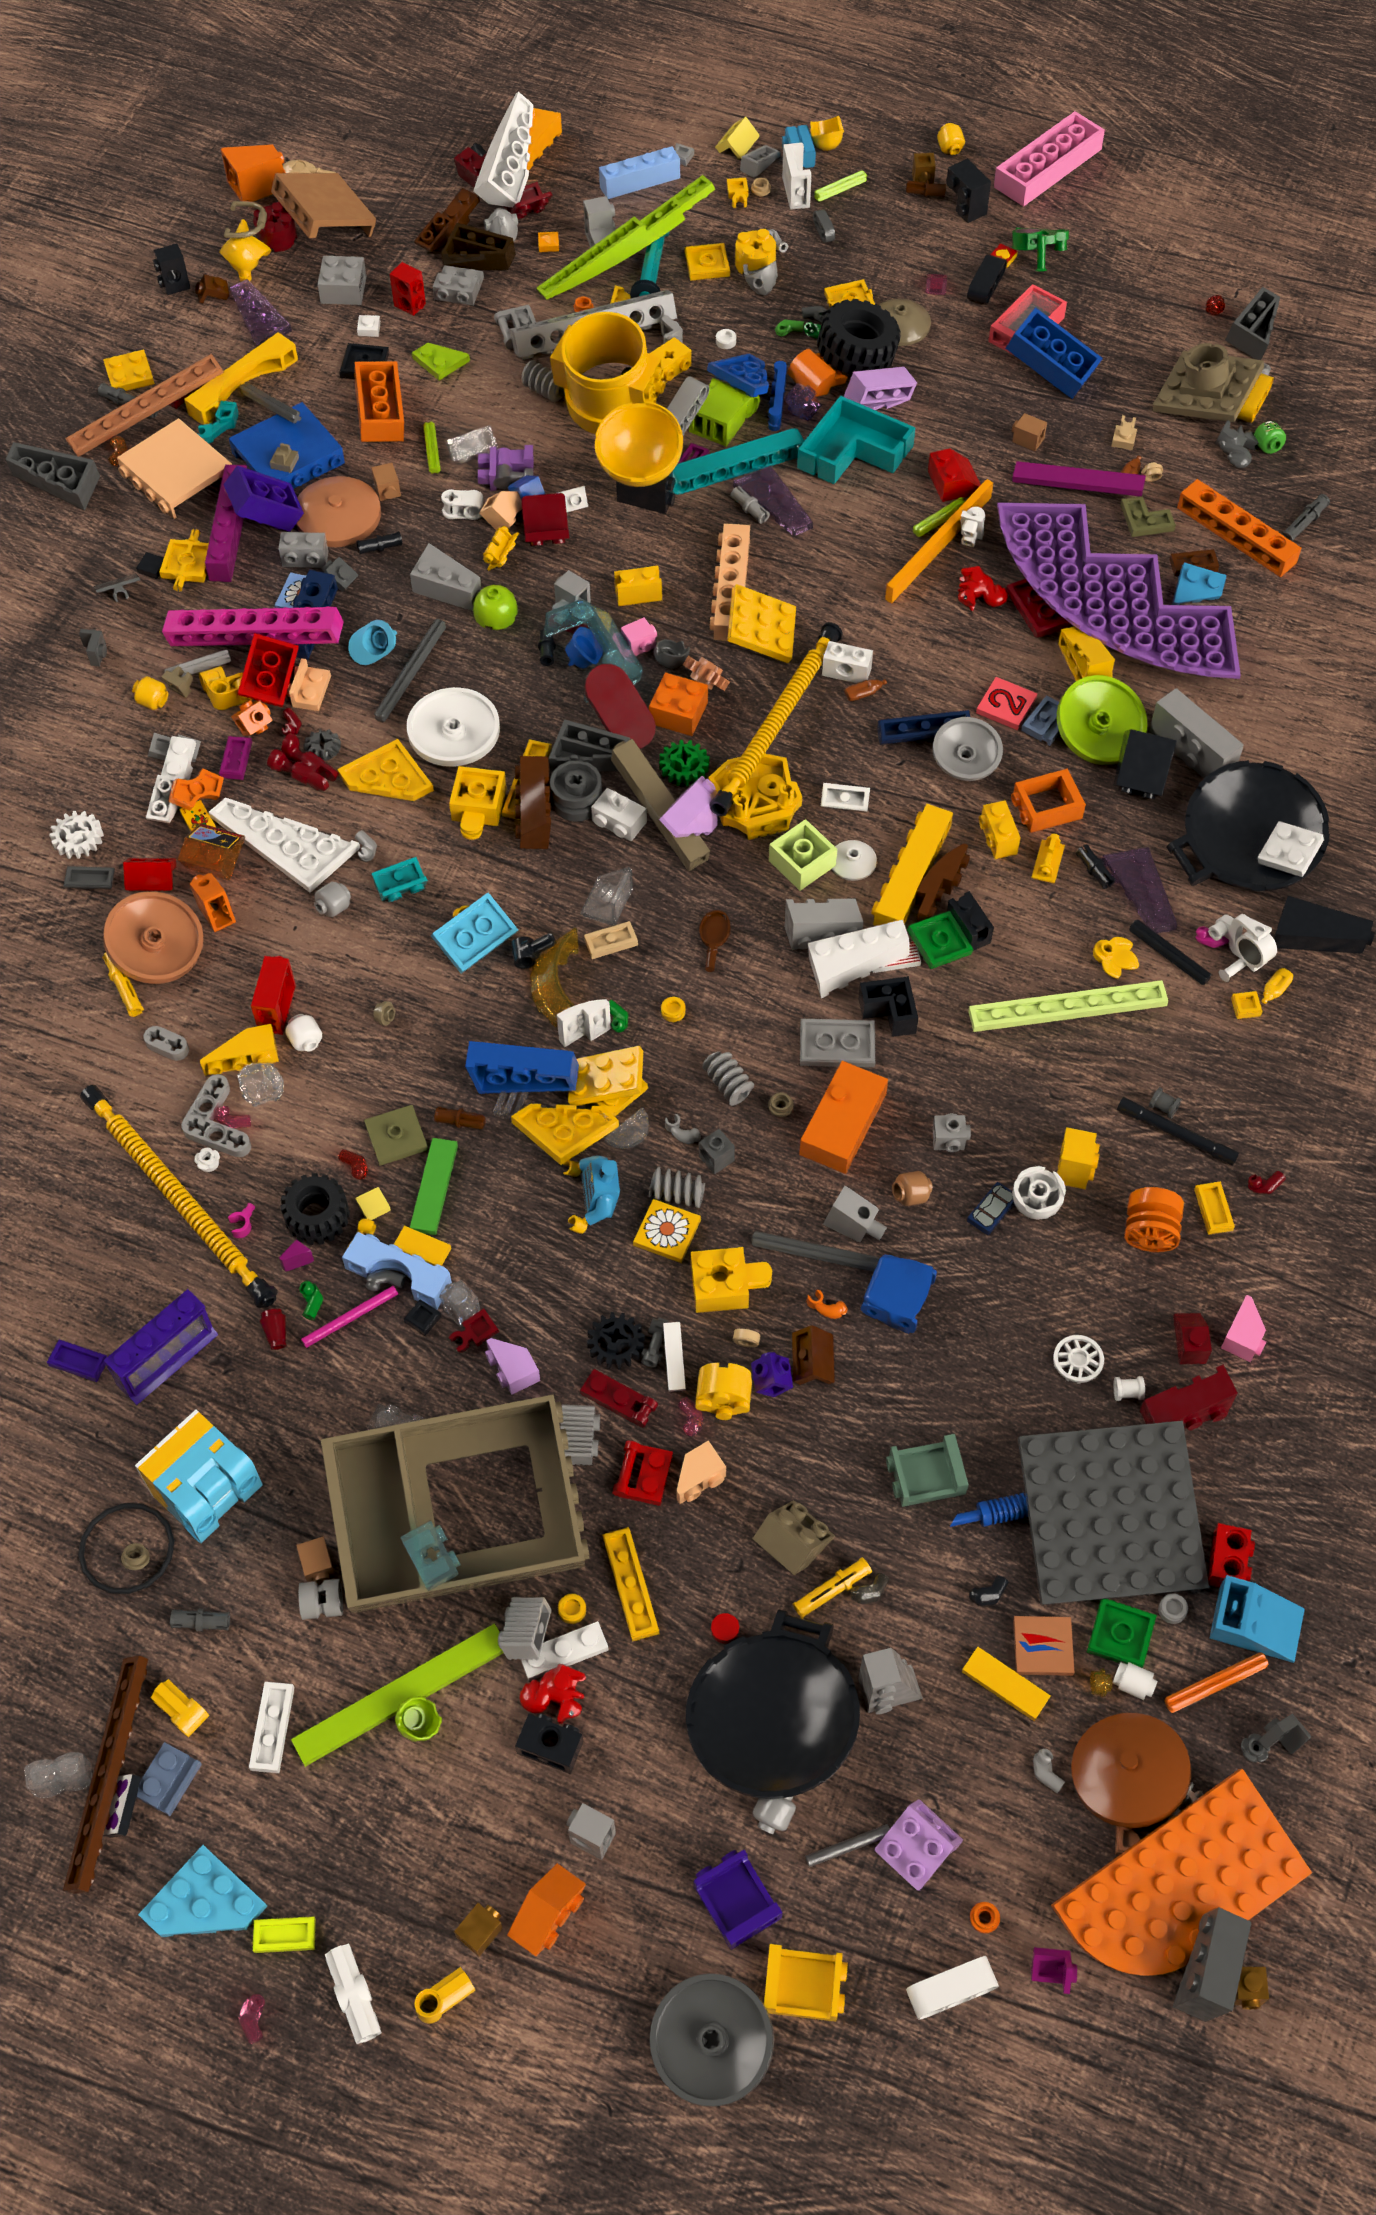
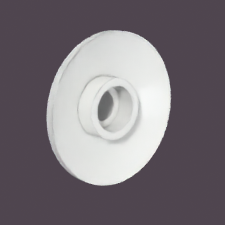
M848 840L835 846L837 848L836 866L832 868V871L840 878L858 881L867 878L875 870L877 857L874 850L866 843Z

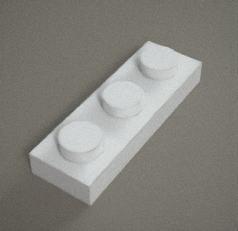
M597 1621L544 1642L538 1660L522 1659L521 1662L528 1681H532L542 1677L547 1671L557 1667L558 1664L570 1666L606 1652L609 1649Z
M264 1682L249 1763L250 1771L280 1772L295 1688L293 1684Z

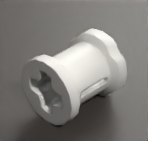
M1137 1376V1379L1114 1378L1113 1388L1116 1401H1121L1122 1398L1144 1400L1145 1383L1143 1376Z

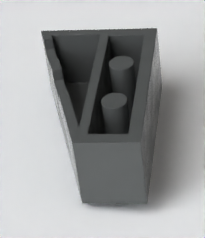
M1262 287L1234 321L1225 341L1252 358L1261 360L1269 345V338L1273 329L1280 297Z
M564 719L548 758L551 772L563 763L578 760L590 763L598 771H618L611 761L612 750L618 743L629 741L630 737Z
M1220 1907L1202 1916L1199 1923V1933L1173 2008L1204 2022L1233 2011L1251 1921Z

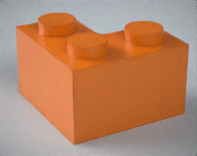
M557 1863L529 1890L507 1936L534 1956H537L544 1948L549 1950L559 1936L556 1932L558 1926L561 1927L566 1922L570 1913H575L582 1904L584 1897L581 1896V1893L586 1883Z

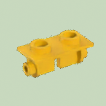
M501 526L496 530L491 539L493 542L489 543L483 553V560L486 563H490L487 568L488 571L496 567L500 568L505 564L508 552L516 545L515 540L519 535L518 532L511 535L506 526Z
M1051 834L1046 840L1041 841L1031 878L1055 884L1065 848L1064 844H1060L1059 835Z

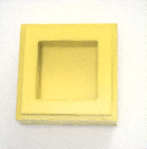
M379 1187L355 1198L366 1219L373 1220L391 1211Z

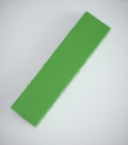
M432 1138L410 1225L411 1229L423 1234H437L458 1148L457 1141Z

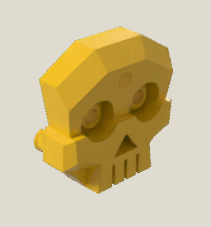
M765 753L745 786L736 789L737 794L728 813L725 816L719 817L723 826H730L747 834L748 840L756 839L758 836L763 837L767 836V834L771 835L776 832L789 830L794 813L802 806V794L797 782L791 781L787 758ZM740 757L727 760L708 777L714 784L717 793L725 785H729L728 776Z

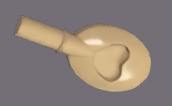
M291 160L283 165L286 173H336L315 168L313 164L303 160Z

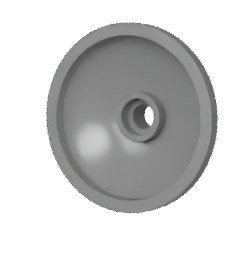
M959 717L946 722L937 731L933 741V755L938 766L951 777L964 781H975L989 776L997 769L1003 755V745L997 731L985 721L973 717Z

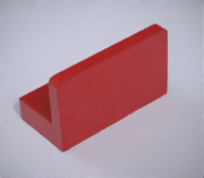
M128 858L123 862L125 890L171 891L173 889L172 871L177 868L176 858Z

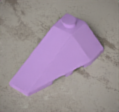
M701 776L679 796L659 819L675 837H688L692 833L695 836H699L701 833L709 835L716 828L718 815L714 814L710 809V804L717 795L714 784L709 779Z

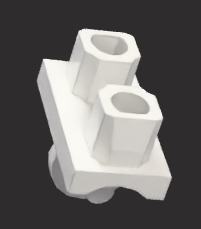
M972 507L968 511H962L961 534L963 537L961 544L974 547L977 539L982 540L985 512L982 508Z

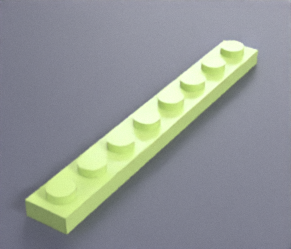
M1161 980L969 1006L968 1012L973 1032L1164 1007L1168 1004V998L1163 981Z

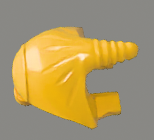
M244 219L241 220L235 233L249 231L247 222ZM254 236L230 238L222 246L219 253L238 272L239 280L247 283L252 280L251 271L256 268L259 259L268 256L271 253V249Z

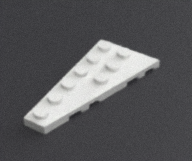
M224 798L209 811L211 819L227 831L243 835L239 840L309 893L360 849L359 842L353 840L348 842L340 839L338 835L331 834L330 836L318 832L317 828L285 817L284 819L274 817L273 813L267 811L264 813L256 811L249 805L229 798Z

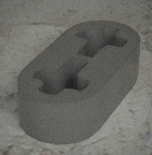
M825 209L814 211L813 222L823 243L834 241L835 230Z

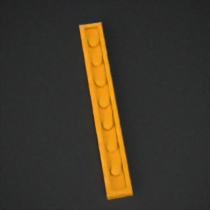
M988 479L985 480L887 583L886 601L892 604L961 531V514L963 510L968 511L972 507L982 508L991 499L993 482Z

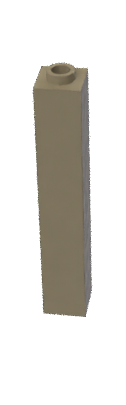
M631 739L626 743L625 741L618 743L612 750L611 761L640 803L646 808L647 813L688 872L708 861L710 850L700 835L695 836L692 833L688 837H675L659 820L675 802V799L634 740Z

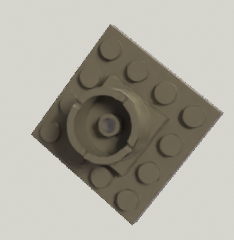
M1212 343L1199 344L1189 351H1183L1153 403V412L1235 422L1264 368V360L1228 356L1227 349L1219 344L1213 345Z

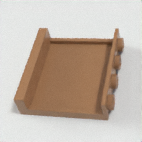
M275 173L271 192L308 238H316L319 227L360 226L368 237L372 236L376 225V218L338 173Z

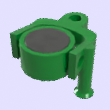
M1016 227V230L1012 231V248L1015 250L1037 249V269L1035 271H1047L1045 268L1046 245L1055 244V251L1067 250L1069 230Z

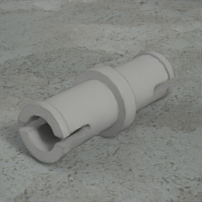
M740 486L732 490L731 498L742 506V510L745 513H750L760 524L767 521L770 513L758 503L754 496L748 495Z

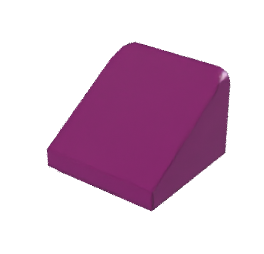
M296 1240L282 1253L279 1260L282 1269L287 1272L312 1263L314 1258L311 1250Z

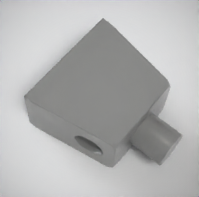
M846 1186L843 1187L823 1223L826 1227L857 1242H861L866 1233L880 1241L887 1229L885 1225L874 1220L879 1209Z

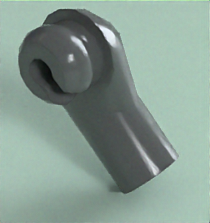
M823 306L803 307L801 309L802 318L813 317L821 323L827 311Z
M384 1269L370 1273L366 1278L367 1283L365 1286L371 1291L379 1290L382 1283L402 1288L406 1276Z

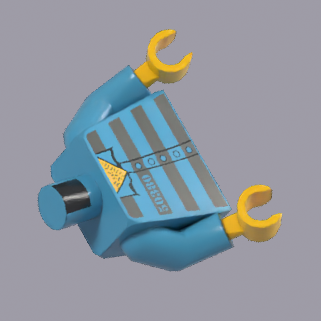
M591 1156L581 1159L579 1162L568 1160L563 1164L570 1166L567 1172H563L564 1175L577 1177L582 1171L586 1214L584 1218L572 1215L568 1219V1222L574 1225L569 1228L571 1231L582 1234L586 1231L588 1224L593 1225L605 1218H611L620 1194L617 1163L614 1160H608L604 1156Z

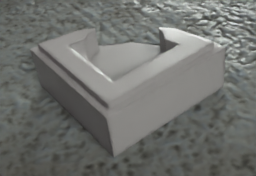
M678 143L675 145V151L680 158V164L687 166L694 156V149Z

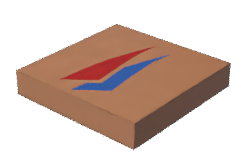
M1014 1616L1016 1673L1019 1675L1073 1676L1074 1657L1071 1617Z

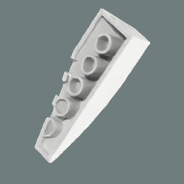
M517 92L495 133L473 190L488 204L513 207L516 203L520 202L529 176L527 162L530 161L528 145L531 144L529 129L532 127L533 104L520 92Z

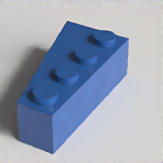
M469 1041L465 1067L479 1094L576 1091L579 1063L573 1051Z

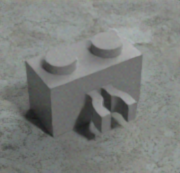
M568 570L563 576L558 577L554 583L556 604L552 607V610L556 613L553 615V619L560 623L565 617L578 621L580 624L591 614L590 583Z

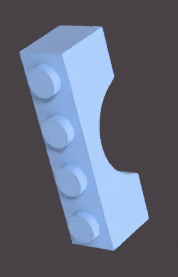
M357 1232L342 1256L345 1269L365 1278L370 1273L384 1269L404 1273L412 1281L411 1290L414 1300L419 1301L421 1299L436 1310L452 1285L450 1273L445 1267L438 1264L435 1266L431 1265L416 1254L411 1256L404 1253L402 1249L394 1244L386 1245L371 1234L364 1235Z

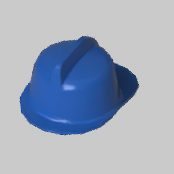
M579 627L566 645L565 651L570 659L568 666L575 664L577 667L584 669L592 664H597L603 654V647L598 637L590 629Z

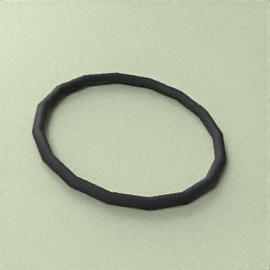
M122 1503L105 1509L90 1522L81 1537L78 1557L83 1574L95 1587L111 1594H131L148 1588L163 1575L172 1560L175 1540L169 1522L158 1510L142 1503ZM122 1509H142L155 1515L165 1526L169 1540L167 1557L159 1571L145 1583L131 1588H111L98 1582L89 1572L84 1557L86 1539L94 1526L108 1514Z

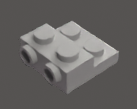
M444 265L442 272L437 274L433 284L434 300L474 306L484 279L483 271Z

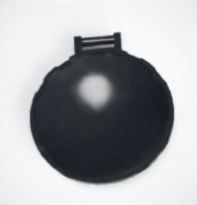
M1249 760L1239 761L1218 768L1199 783L1187 806L1185 815L1186 835L1170 842L1166 848L1170 854H1174L1189 877L1188 882L1191 886H1195L1215 876L1223 882L1241 889L1252 891L1278 890L1301 881L1317 867L1329 842V816L1319 793L1298 773L1295 775L1283 769L1282 765L1272 762L1249 763ZM1278 821L1323 834L1324 841L1303 877L1258 863V856ZM1190 847L1203 867L1202 870L1198 872L1195 870L1183 852V848Z
M779 1609L771 1631H764L761 1635L748 1638L743 1636L725 1645L721 1652L712 1659L709 1658L695 1677L688 1695L686 1725L690 1744L696 1757L715 1780L725 1787L746 1796L763 1799H781L814 1789L829 1779L842 1766L857 1738L860 1723V1704L855 1683L849 1671L828 1649L834 1624L827 1622L820 1624L788 1615L787 1611ZM787 1626L819 1635V1638L815 1639L786 1631L784 1627Z

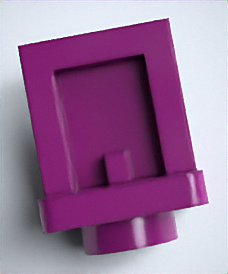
M1034 1947L1031 1980L1062 1984L1063 1994H1070L1071 1983L1077 1982V1964H1072L1071 1952L1069 1950Z

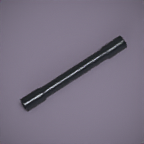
M1125 1097L1121 1099L1117 1107V1111L1160 1129L1231 1166L1234 1165L1240 1153L1145 1109L1144 1106Z

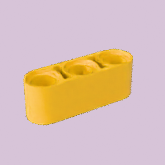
M1263 373L1260 374L1237 419L1248 423L1254 421L1271 389L1274 377Z

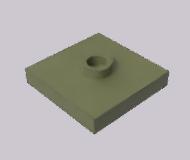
M413 1105L364 1120L379 1166L428 1151V1146Z

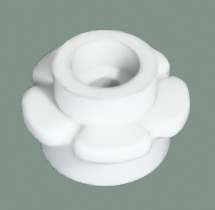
M203 1148L200 1153L195 1155L194 1161L200 1170L212 1172L219 1165L220 1155L216 1150Z

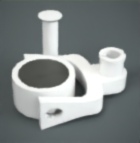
M1240 914L1236 918L1223 915L1216 920L1215 925L1209 927L1208 932L1211 938L1218 941L1221 937L1225 936L1229 939L1232 953L1240 958L1225 970H1219V976L1223 981L1229 982L1230 977L1245 966H1248L1255 972L1276 956L1277 945L1270 934L1272 928L1249 918L1245 914ZM1244 927L1247 930V932L1242 935V930Z

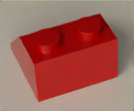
M951 448L930 453L928 473L942 502L971 496L981 485L969 459Z

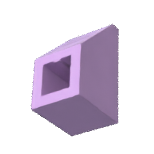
M493 1338L486 1340L488 1350L485 1351L487 1360L491 1366L496 1365L499 1373L496 1374L502 1388L507 1387L511 1395L540 1381L539 1370L527 1348Z

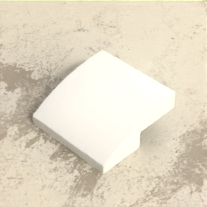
M607 999L581 1003L557 1014L559 1041L562 1045L566 1047L584 1035L592 1041L611 1029L610 1005Z

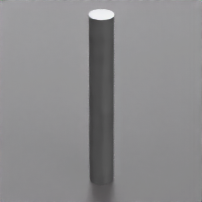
M888 1824L806 1855L805 1859L808 1867L815 1866L883 1839L890 1830Z

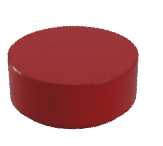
M728 1613L717 1615L711 1624L713 1638L722 1644L734 1641L739 1635V1622L736 1617Z

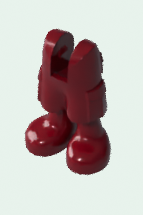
M292 733L288 734L282 742V751L274 749L270 753L267 766L274 771L289 772L292 779L302 784L310 785L316 790L326 791L329 788L327 780L334 782L339 773L313 752L303 753L299 749V738Z

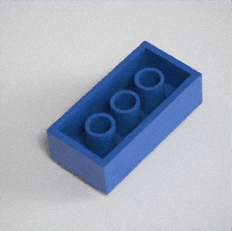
M1036 307L1015 332L1005 348L1071 399L1075 397L1103 359Z

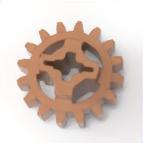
M688 656L683 663V666L693 671L690 675L691 678L700 683L707 684L711 690L716 685L725 691L730 683L729 680L721 676L723 671L721 668L703 657L698 662Z

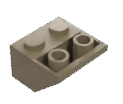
M793 1500L769 1513L753 1537V1540L793 1575H796L811 1564L833 1540L835 1535L829 1531L826 1524L810 1515L805 1506Z

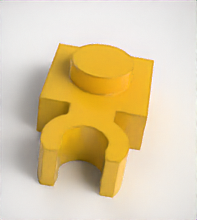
M727 179L728 198L732 199V207L736 208V203L738 202L743 203V206L747 207L749 192L747 179Z

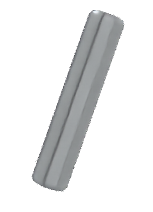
M225 649L166 668L164 673L166 670L172 672L179 666L184 671L181 677H184L187 672L193 675L230 663L231 657L228 650Z

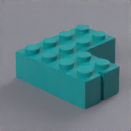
M840 396L799 447L797 468L811 475L817 473L818 478L834 485L855 457L894 473L903 458L907 456L914 446L916 427Z

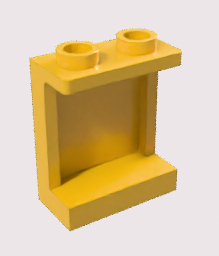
M770 1944L764 2005L768 2013L836 2022L838 2013H844L845 1994H840L839 1992L840 1981L846 1982L848 1962H842L843 1953L836 1952V1955L803 1952L782 1949V1945Z

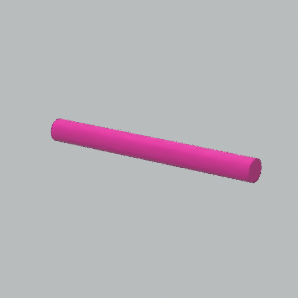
M394 1286L389 1287L301 1339L302 1343L308 1348L398 1295Z

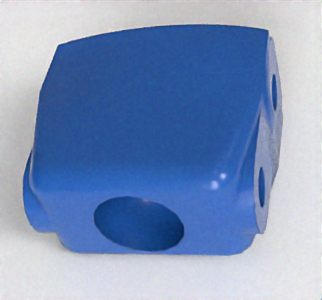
M882 1255L864 1295L861 1311L891 1328L908 1334L914 1333L918 1322L915 1317L927 1298L931 1284H934L937 1271L932 1266L915 1260Z

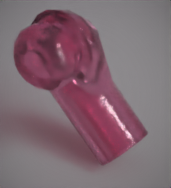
M228 1106L216 1108L217 1115L215 1118L219 1123L231 1128L251 1127L250 1115L233 1116L230 1115Z
M253 1994L248 1997L239 2014V2022L249 2044H254L264 2037L257 2023L265 2006V1999L260 1994Z

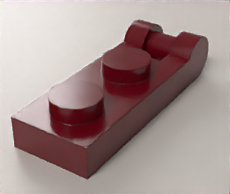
M593 1369L580 1389V1394L642 1428L649 1421L647 1418L649 1414L658 1407V1403L651 1397L641 1395L596 1369ZM635 1405L641 1407L639 1412L633 1411Z

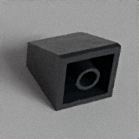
M673 471L660 482L645 487L627 486L616 481L617 502L666 514L669 506H673L676 496L673 493L675 485Z
M1132 729L1125 731L1113 785L1119 787L1118 791L1132 794L1133 790L1142 792L1141 797L1155 800L1156 796H1162L1177 740Z

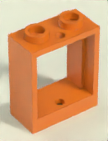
M1068 768L1016 782L1014 792L1011 794L1013 805L1018 807L1020 811L1021 822L1027 826L1030 833L1083 819L1086 804ZM1058 788L1066 805L1036 813L1028 796Z

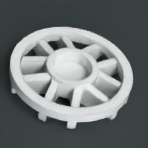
M1072 1335L1061 1340L1056 1346L1053 1355L1055 1369L1066 1378V1381L1077 1382V1384L1097 1378L1104 1365V1355L1100 1346L1091 1338L1082 1335ZM1073 1341L1075 1348L1071 1349L1067 1342ZM1078 1341H1084L1087 1344L1081 1348ZM1062 1346H1064L1066 1352H1059ZM1092 1346L1096 1351L1089 1354L1087 1350ZM1098 1355L1099 1363L1094 1361L1092 1358ZM1058 1358H1065L1067 1361L1059 1362ZM1088 1365L1097 1368V1370L1094 1372L1088 1367ZM1070 1367L1068 1373H1066L1062 1368ZM1073 1369L1078 1370V1377L1071 1376ZM1084 1371L1089 1376L1082 1377V1372Z

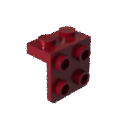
M538 182L525 186L520 202L516 203L513 207L504 206V208L511 214L516 213L518 220L526 217L527 213L534 212V214L545 210V206L549 204V200L553 195L551 191L542 194Z
M563 493L522 497L525 542H530V546L543 545L544 540H552V544L565 543V539L569 538L565 495Z

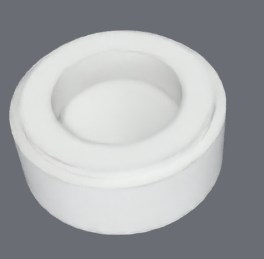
M730 329L718 331L716 334V345L721 349L733 348L736 345V333Z

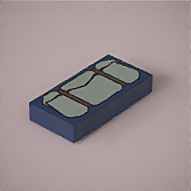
M997 1181L968 1216L967 1222L986 1235H989L1014 1205L1013 1191Z

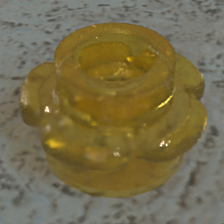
M1100 1668L1099 1671L1091 1672L1090 1689L1093 1695L1105 1697L1107 1692L1112 1690L1111 1675L1105 1674L1103 1668Z

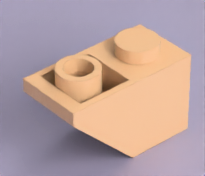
M501 491L487 499L479 514L495 530L501 526L510 528L516 521V514L522 510L520 495L517 491Z
M709 1441L685 1454L677 1486V1501L679 1504L686 1500L687 1502L695 1500L701 1495V1491L708 1487H717L726 1477V1466Z

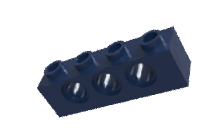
M309 570L306 578H303L301 581V590L299 595H296L294 598L293 608L331 607L338 590L335 576ZM295 644L299 646L297 658L309 660L315 644Z

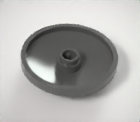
M701 1974L690 1977L677 1984L666 1994L653 2017L650 2030V2050L655 2068L667 2087L690 2103L701 2106H723L742 2099L761 2082L772 2059L774 2033L769 2013L760 1997L750 1987L735 1978L721 1974Z

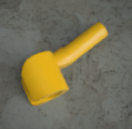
M361 1219L357 1232L373 1235L376 1224L372 1220Z

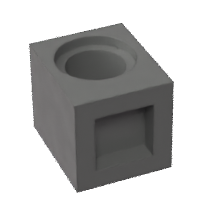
M718 1129L699 1142V1158L715 1175L735 1161V1146Z

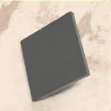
M135 573L93 587L96 593L114 589L113 598L116 602H119L117 599L118 592H124L126 599L129 597L122 585L139 581L140 578Z

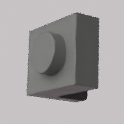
M340 557L334 562L329 560L321 569L324 573L335 576L337 587L342 592L359 576Z
M80 629L79 635L83 646L87 647L86 652L91 666L100 667L102 658H105L107 654L106 642L102 631Z
M1292 1713L1281 1721L1276 1717L1264 1727L1267 1733L1259 1739V1742L1265 1749H1268L1280 1741L1287 1751L1293 1754L1311 1739V1735Z

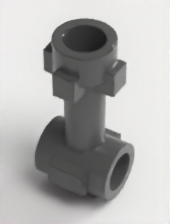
M660 1317L652 1319L648 1333L653 1334L648 1350L643 1349L641 1357H643L641 1362L645 1366L656 1367L660 1363L662 1354L658 1352L664 1338L663 1323H668L669 1320Z

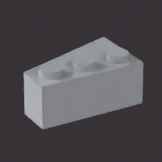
M888 1648L863 1655L858 1682L868 1713L875 1711L876 1714H884L891 1711L893 1706L923 1699L913 1666L911 1664L908 1665L905 1659L901 1660L900 1655L895 1650Z

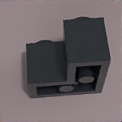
M968 158L948 167L946 184L958 195L957 214L967 223L987 215L991 181Z
M909 976L860 983L858 1000L863 1019L887 1016L892 1037L916 1034L918 1014Z

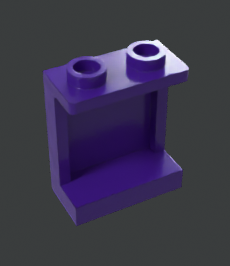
M745 1849L739 1853L737 1850L729 1852L721 1859L723 1863L713 1869L711 1865L703 1868L696 1874L697 1879L693 1881L694 1889L730 1950L782 1919L783 1913L777 1902H773L752 1867Z

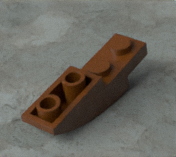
M462 188L442 214L437 212L414 240V243L430 252L446 245L456 223L467 225L470 222L469 214L480 202L479 196Z
M962 844L944 855L922 880L917 890L915 902L916 905L920 906L917 922L934 917L937 912L936 903H941L945 893L951 895L954 886H959L962 878L961 869H966L970 860V855H967V844Z

